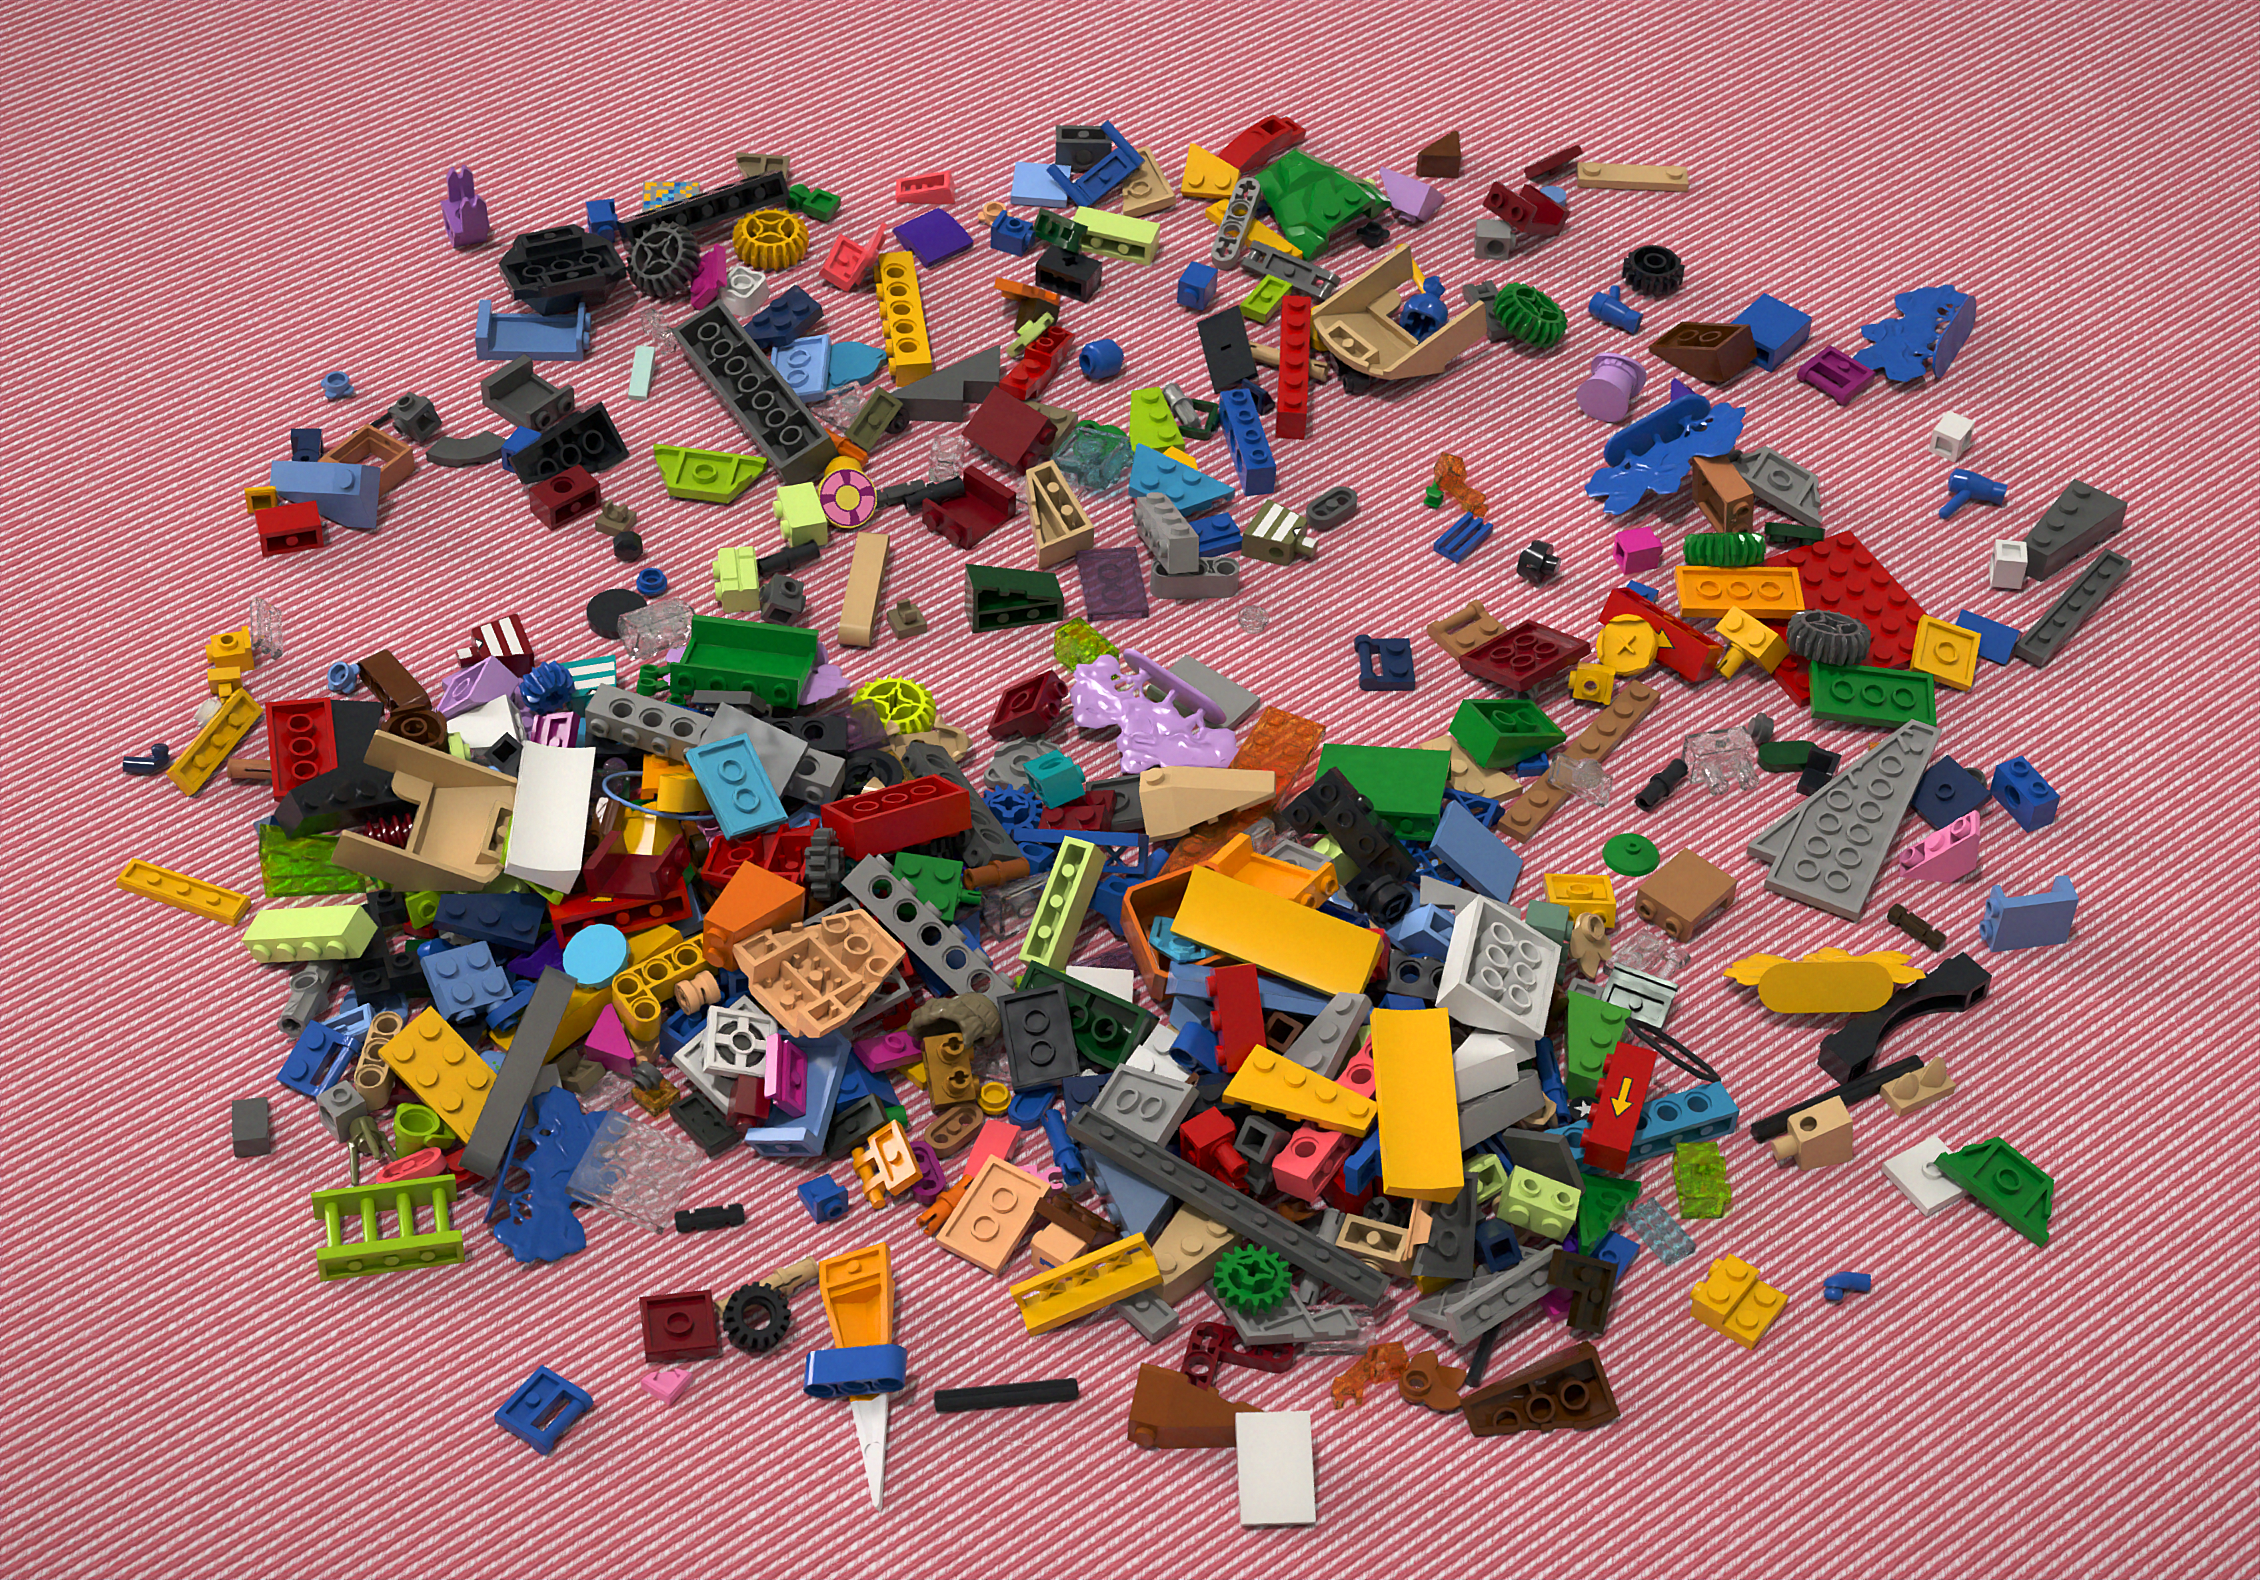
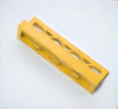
M1141 1231L1013 1285L1009 1289L1011 1296L1022 1312L1027 1331L1033 1337L1162 1283L1164 1280L1155 1253ZM1139 1246L1142 1249L1130 1255L1125 1254L1126 1252L1135 1249ZM1099 1263H1106L1104 1266L1100 1268H1092V1266L1097 1265ZM1066 1277H1073L1071 1280L1066 1281L1064 1283L1059 1282V1280L1064 1279ZM1040 1291L1038 1294L1026 1299L1023 1297V1295L1030 1292Z

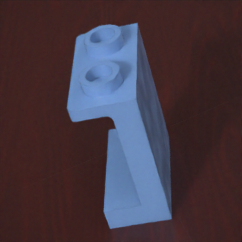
M2056 876L2050 893L2008 898L2004 895L2000 885L1992 886L1990 897L1986 899L1984 918L1979 924L1981 938L1987 941L1991 953L2066 943L2079 902V897L2069 876Z

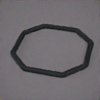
M1629 1017L1625 1019L1626 1025L1637 1037L1675 1065L1701 1080L1713 1083L1721 1082V1077L1709 1064L1674 1038L1647 1022ZM1638 1027L1646 1029L1671 1044L1707 1071L1708 1074L1700 1072L1675 1057L1639 1030Z

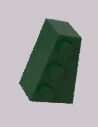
M965 564L964 609L972 634L1063 621L1064 597L1055 573Z

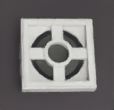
M711 1005L707 1013V1027L700 1042V1047H703L699 1056V1061H704L703 1073L720 1075L722 1078L735 1081L739 1074L765 1079L767 1037L777 1033L778 1021L772 1015Z

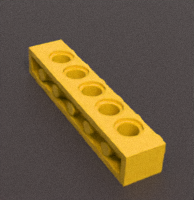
M912 251L879 253L878 265H873L874 282H879L876 283L877 301H882L879 302L880 319H885L882 321L883 338H888L885 339L886 356L892 357L888 358L889 375L895 376L896 387H904L932 374V361Z

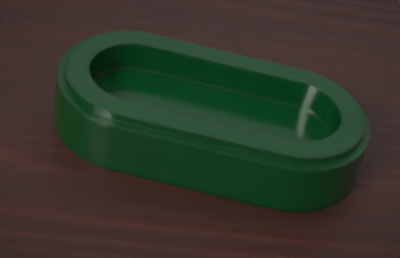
M1806 740L1767 742L1759 747L1757 763L1768 772L1804 771L1811 746H1818Z

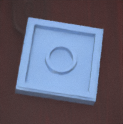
M1016 162L1011 191V204L1066 208L1068 194L1046 171L1051 164ZM1056 165L1070 180L1071 166Z

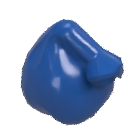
M1439 276L1426 278L1423 282L1425 293L1415 294L1406 301L1401 313L1399 326L1418 341L1424 333L1439 330L1447 324L1448 309L1446 304L1439 299L1445 292V288L1441 284Z

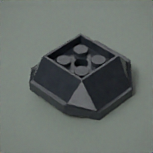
M576 224L518 235L513 242V247L506 252L499 263L500 275L514 300L524 301L543 317L577 310L579 302H585V308L605 304L619 281L627 277L626 266L611 241L597 234L587 233L584 228Z

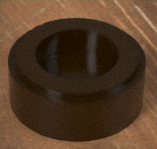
M701 832L689 837L691 854L698 867L704 866L710 851L706 837Z

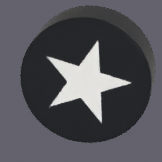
M1579 1096L1571 1100L1568 1108L1572 1121L1569 1123L1573 1124L1579 1120H1587L1592 1102L1597 1104L1599 1102L1588 1096Z

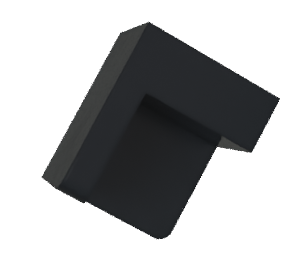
M1811 746L1806 767L1798 782L1796 792L1810 797L1834 779L1838 774L1842 755Z

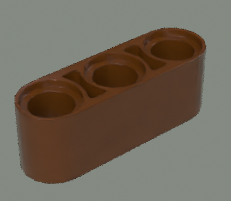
M381 650L356 663L361 669L359 677L380 702H384V707L389 712L408 704L427 705V710H432V704L427 692L389 650Z

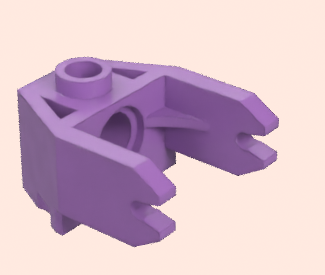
M462 165L460 174H457L455 168L451 167L446 175L448 199L440 201L445 230L453 248L487 241L488 229L490 228L485 200L479 194L475 195L473 174L466 165Z

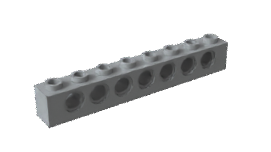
M600 683L585 709L586 732L624 743L627 746L647 750L659 756H666L688 765L690 763L686 753L689 749L698 746L713 718L604 683ZM809 748L784 795L799 798L814 805L834 802L845 781V759Z

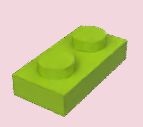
M1267 274L1240 304L1242 315L1265 324L1282 305V295H1291L1293 284Z

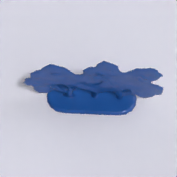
M1944 284L1938 288L1926 286L1895 296V305L1904 313V318H1888L1881 320L1879 324H1868L1860 327L1863 337L1875 341L1876 345L1860 349L1853 357L1854 360L1871 370L1884 367L1888 379L1908 382L1911 378L1925 375L1926 369L1922 362L1927 358L1933 357V373L1936 378H1942L1971 334L1976 317V298L1974 295L1968 296L1965 293L1957 292L1954 285ZM1947 304H1952L1953 307H1952V308H1948L1946 305H1947ZM1944 308L1948 311L1946 313L1948 316L1940 315L1937 309ZM1943 318L1941 321H1936L1935 319ZM1950 321L1942 334L1935 332V327L1939 323ZM1938 339L1934 352L1927 348V345ZM1916 353L1923 354L1922 356L1918 357L1913 356Z
M1687 394L1679 397L1619 431L1608 440L1604 447L1603 455L1605 462L1610 467L1595 471L1591 481L1584 486L1589 497L1609 495L1604 503L1603 513L1620 515L1638 504L1647 489H1653L1658 495L1677 492L1681 485V478L1686 476L1691 468L1688 462L1690 458L1695 455L1715 457L1730 453L1736 443V438L1744 428L1741 420L1746 415V407L1733 408L1730 403H1719L1711 408L1710 402L1699 394ZM1707 426V429H1706V430L1701 431V432H1698V431H1700L1703 427Z
M554 1085L550 1087L549 1092H541L539 1095L533 1096L532 1105L539 1116V1121L537 1125L531 1128L523 1127L528 1111L527 1103L524 1104L510 1137L483 1219V1224L490 1221L499 1200L507 1202L511 1216L496 1224L493 1234L499 1243L512 1248L517 1262L524 1261L530 1263L536 1258L551 1262L555 1259H560L565 1253H575L586 1248L584 1229L578 1218L574 1217L569 1208L571 1203L577 1201L587 1205L598 1200L601 1194L608 1196L620 1192L614 1171L600 1164L597 1157L616 1148L623 1133L621 1124L615 1121L614 1116L608 1110L592 1111L587 1115H583L576 1095ZM542 1129L550 1130L551 1134L546 1136L539 1134ZM520 1134L527 1136L537 1145L536 1150L524 1161L513 1157ZM510 1165L527 1170L531 1176L529 1187L522 1192L513 1193L504 1187ZM524 1194H531L533 1196L528 1201L522 1198ZM516 1201H520L528 1206L532 1213L530 1219H526L520 1214L518 1210L521 1205L516 1204ZM514 1216L520 1219L522 1222L521 1226L514 1223Z

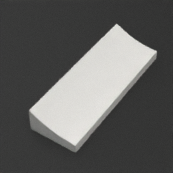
M526 740L521 753L504 873L569 894L581 870L596 747L563 748Z

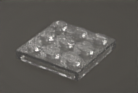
M609 1109L568 1181L565 1194L662 1235L702 1162L705 1149Z

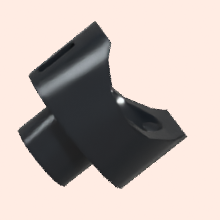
M1541 540L1532 541L1531 546L1520 554L1517 573L1524 579L1541 583L1546 575L1551 577L1557 575L1561 558L1553 556V544Z

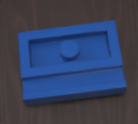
M1228 512L1188 522L1199 536V557H1216L1242 550L1243 537L1240 535L1239 528Z

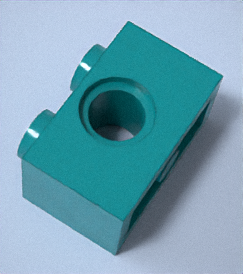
M1058 749L1022 764L1032 792H1035L1036 797L1042 800L1049 809L1085 795L1082 783L1086 782L1081 767L1079 764L1074 765L1071 757H1065Z

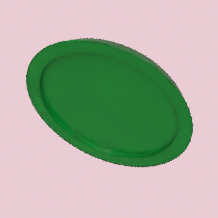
M1624 833L1609 839L1602 849V856L1606 865L1616 873L1624 876L1639 877L1650 874L1658 867L1660 862V854L1657 847L1649 839L1638 834Z

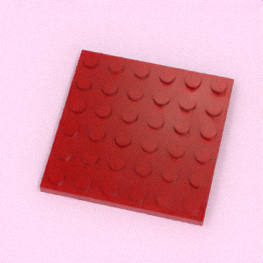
M1850 530L1824 538V541H1817L1813 546L1804 545L1765 559L1760 564L1745 566L1797 567L1805 610L1815 611L1819 609L1821 611L1840 612V614L1845 616L1850 615L1852 619H1859L1861 623L1868 626V629L1871 631L1869 652L1866 655V659L1862 660L1861 663H1853L1854 665L1895 670L1910 668L1919 619L1924 614H1928ZM1755 618L1779 634L1789 648V645L1786 643V633L1791 619ZM1790 649V652L1770 675L1799 708L1810 705L1808 666L1812 659L1807 660L1805 656H1799L1796 654V651Z

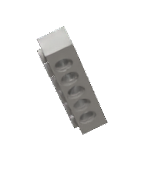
M869 853L841 883L958 995L974 991L971 987V979L974 975L978 973L988 975L991 980L990 988L981 994L994 1002L999 1011L997 997L1015 993L1012 989L1017 984L1003 971L998 975L988 967L992 960L978 947L972 952L963 943L968 937L954 924L947 928L939 920L943 914L929 900L923 905L914 896L918 890L905 877L898 881L890 873L894 867L880 853L875 858ZM879 880H887L892 885V893L885 899H879L873 893L874 884ZM904 903H911L917 909V915L911 922H902L898 918V909ZM934 926L941 931V940L935 946H928L922 940V933L927 927ZM952 950H961L966 956V963L960 969H951L947 964V955Z

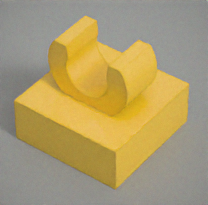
M240 666L207 669L211 694L219 693L221 705H224L235 690L243 688Z

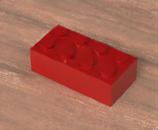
M937 774L820 805L822 828H833L837 832L836 839H839V847H844L845 854L857 862H861L869 853L873 857L879 853L894 854L897 851L901 852L904 847L927 845L931 843L932 839L955 837L960 834V831L972 828L969 790Z

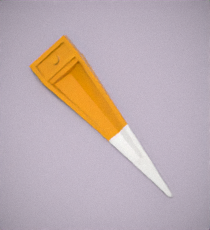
M886 1242L819 1261L820 1292L836 1349L891 1344L895 1282L892 1279L891 1250ZM889 1392L849 1396L873 1506L879 1512L882 1509Z

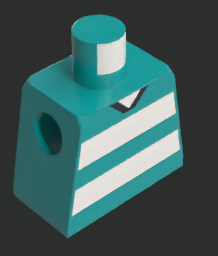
M615 655L558 663L569 670L573 676L572 679L576 691L571 694L572 701L565 702V705L569 712L574 711L581 718H585V709L600 683L617 687Z

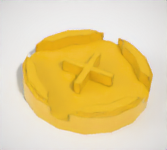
M1624 614L1611 619L1610 623L1605 628L1603 627L1598 634L1596 650L1600 662L1606 666L1616 667L1615 674L1619 676L1630 677L1642 673L1650 667L1656 658L1659 645L1655 630L1651 624L1636 615Z

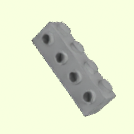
M1152 492L1148 493L1146 497H1137V508L1133 509V522L1137 526V533L1168 574L1199 571V536L1168 496L1163 493Z

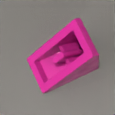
M612 1003L604 1007L584 1044L588 1060L601 1062L604 1068L634 1077L635 1075L631 1072L632 1067L637 1068L634 1053Z

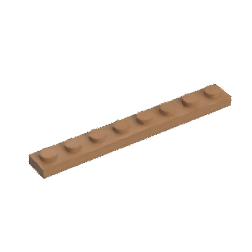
M1634 679L1498 820L1497 830L1525 844L1659 703L1661 693Z

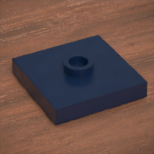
M1946 755L1923 774L1909 806L1936 831H1939L1958 818L1974 810L1978 811L1992 799V793L1951 756Z

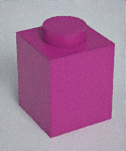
M1650 526L1616 533L1612 556L1623 574L1627 575L1658 568L1663 546L1660 538L1656 537Z

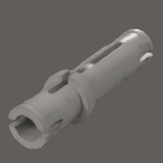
M1327 1208L1324 1211V1217L1316 1236L1335 1246L1346 1214L1342 1212L1338 1218L1340 1210ZM1305 1270L1297 1295L1307 1311L1311 1313L1316 1310V1304L1324 1281Z

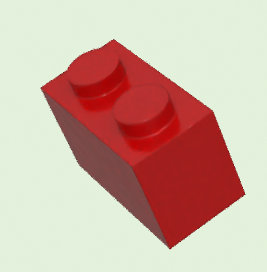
M316 500L254 510L262 557L324 547L322 526Z

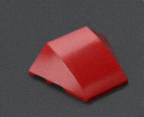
M820 818L809 819L810 825L790 829L789 823L781 824L778 831L761 834L759 831L727 841L724 835L715 836L701 871L702 879L724 890L746 860L804 887V906H806L812 883L806 882L805 850L806 847H812L811 837H814V830L821 827Z

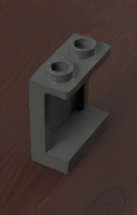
M525 354L481 381L482 404L517 428L523 426L540 432L575 409L574 388L568 384L559 390L533 373V360Z

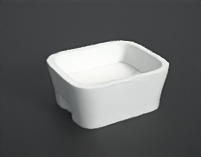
M736 266L727 275V286L725 288L719 287V294L716 296L715 302L721 299L732 314L742 317L752 315L769 297L770 292L766 276L763 273L751 271L747 267Z

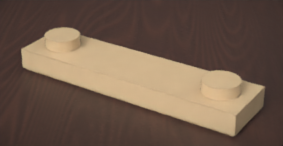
M1577 162L1576 166L1577 187L1688 191L1687 167Z

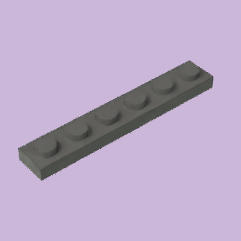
M2106 548L2016 644L2014 653L2041 667L2130 571L2133 561Z

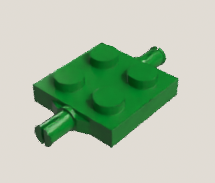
M897 851L894 869L891 874L898 881L905 877L918 890L914 896L923 905L929 900L943 914L939 920L945 926L950 927L953 924L955 911L959 907L960 902L980 906L982 891L962 889V861ZM879 880L874 884L873 889L887 891V897L891 895L892 885L889 881ZM911 903L902 904L897 912L898 918L913 921L917 915L916 907Z

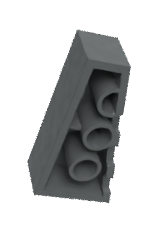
M2073 479L2022 541L2026 542L2028 563L2025 575L2042 582L2065 567L2067 561L2071 558L2080 557L2091 545L2095 544L2097 546L2103 542L2105 536L2109 533L2115 534L2121 530L2128 503L2087 483Z

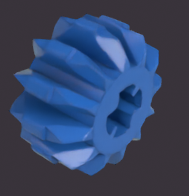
M543 661L540 667H532L530 674L523 675L524 682L519 685L520 693L523 697L522 700L531 711H535L539 715L545 712L552 714L557 708L563 709V704L572 701L571 694L576 691L572 679L573 676L568 669H565L563 665L561 666L556 661L550 664Z

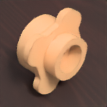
M996 201L985 204L984 211L978 213V220L985 221L991 227L1002 210L1006 211L1005 205Z

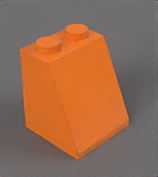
M745 860L704 917L702 958L715 967H722L731 972L740 968L732 951L734 944L761 930L771 928L772 934L790 931L791 924L802 922L803 924L805 888Z

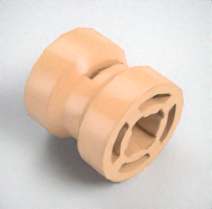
M707 970L696 974L695 978L691 981L683 980L674 985V993L679 1006L687 1015L699 1011L700 1007L704 1004L710 1006L721 1000L718 984L713 975Z

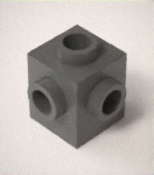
M411 392L400 397L396 404L388 410L394 420L392 425L395 430L402 436L408 435L420 442L424 441L443 423L435 411V406L426 396L419 397Z
M775 573L768 584L764 583L760 590L759 601L762 602L760 620L776 625L791 626L805 607L806 596H803L804 582Z

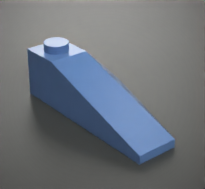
M272 460L270 486H276L278 495L295 503L316 500L319 514L346 527L376 529L380 467L362 464Z

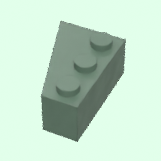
M1530 899L1525 923L1562 946L1555 977L1557 983L1562 986L1566 966H1562L1560 963L1566 964L1570 944L1564 943V940H1571L1574 921H1568L1570 907Z

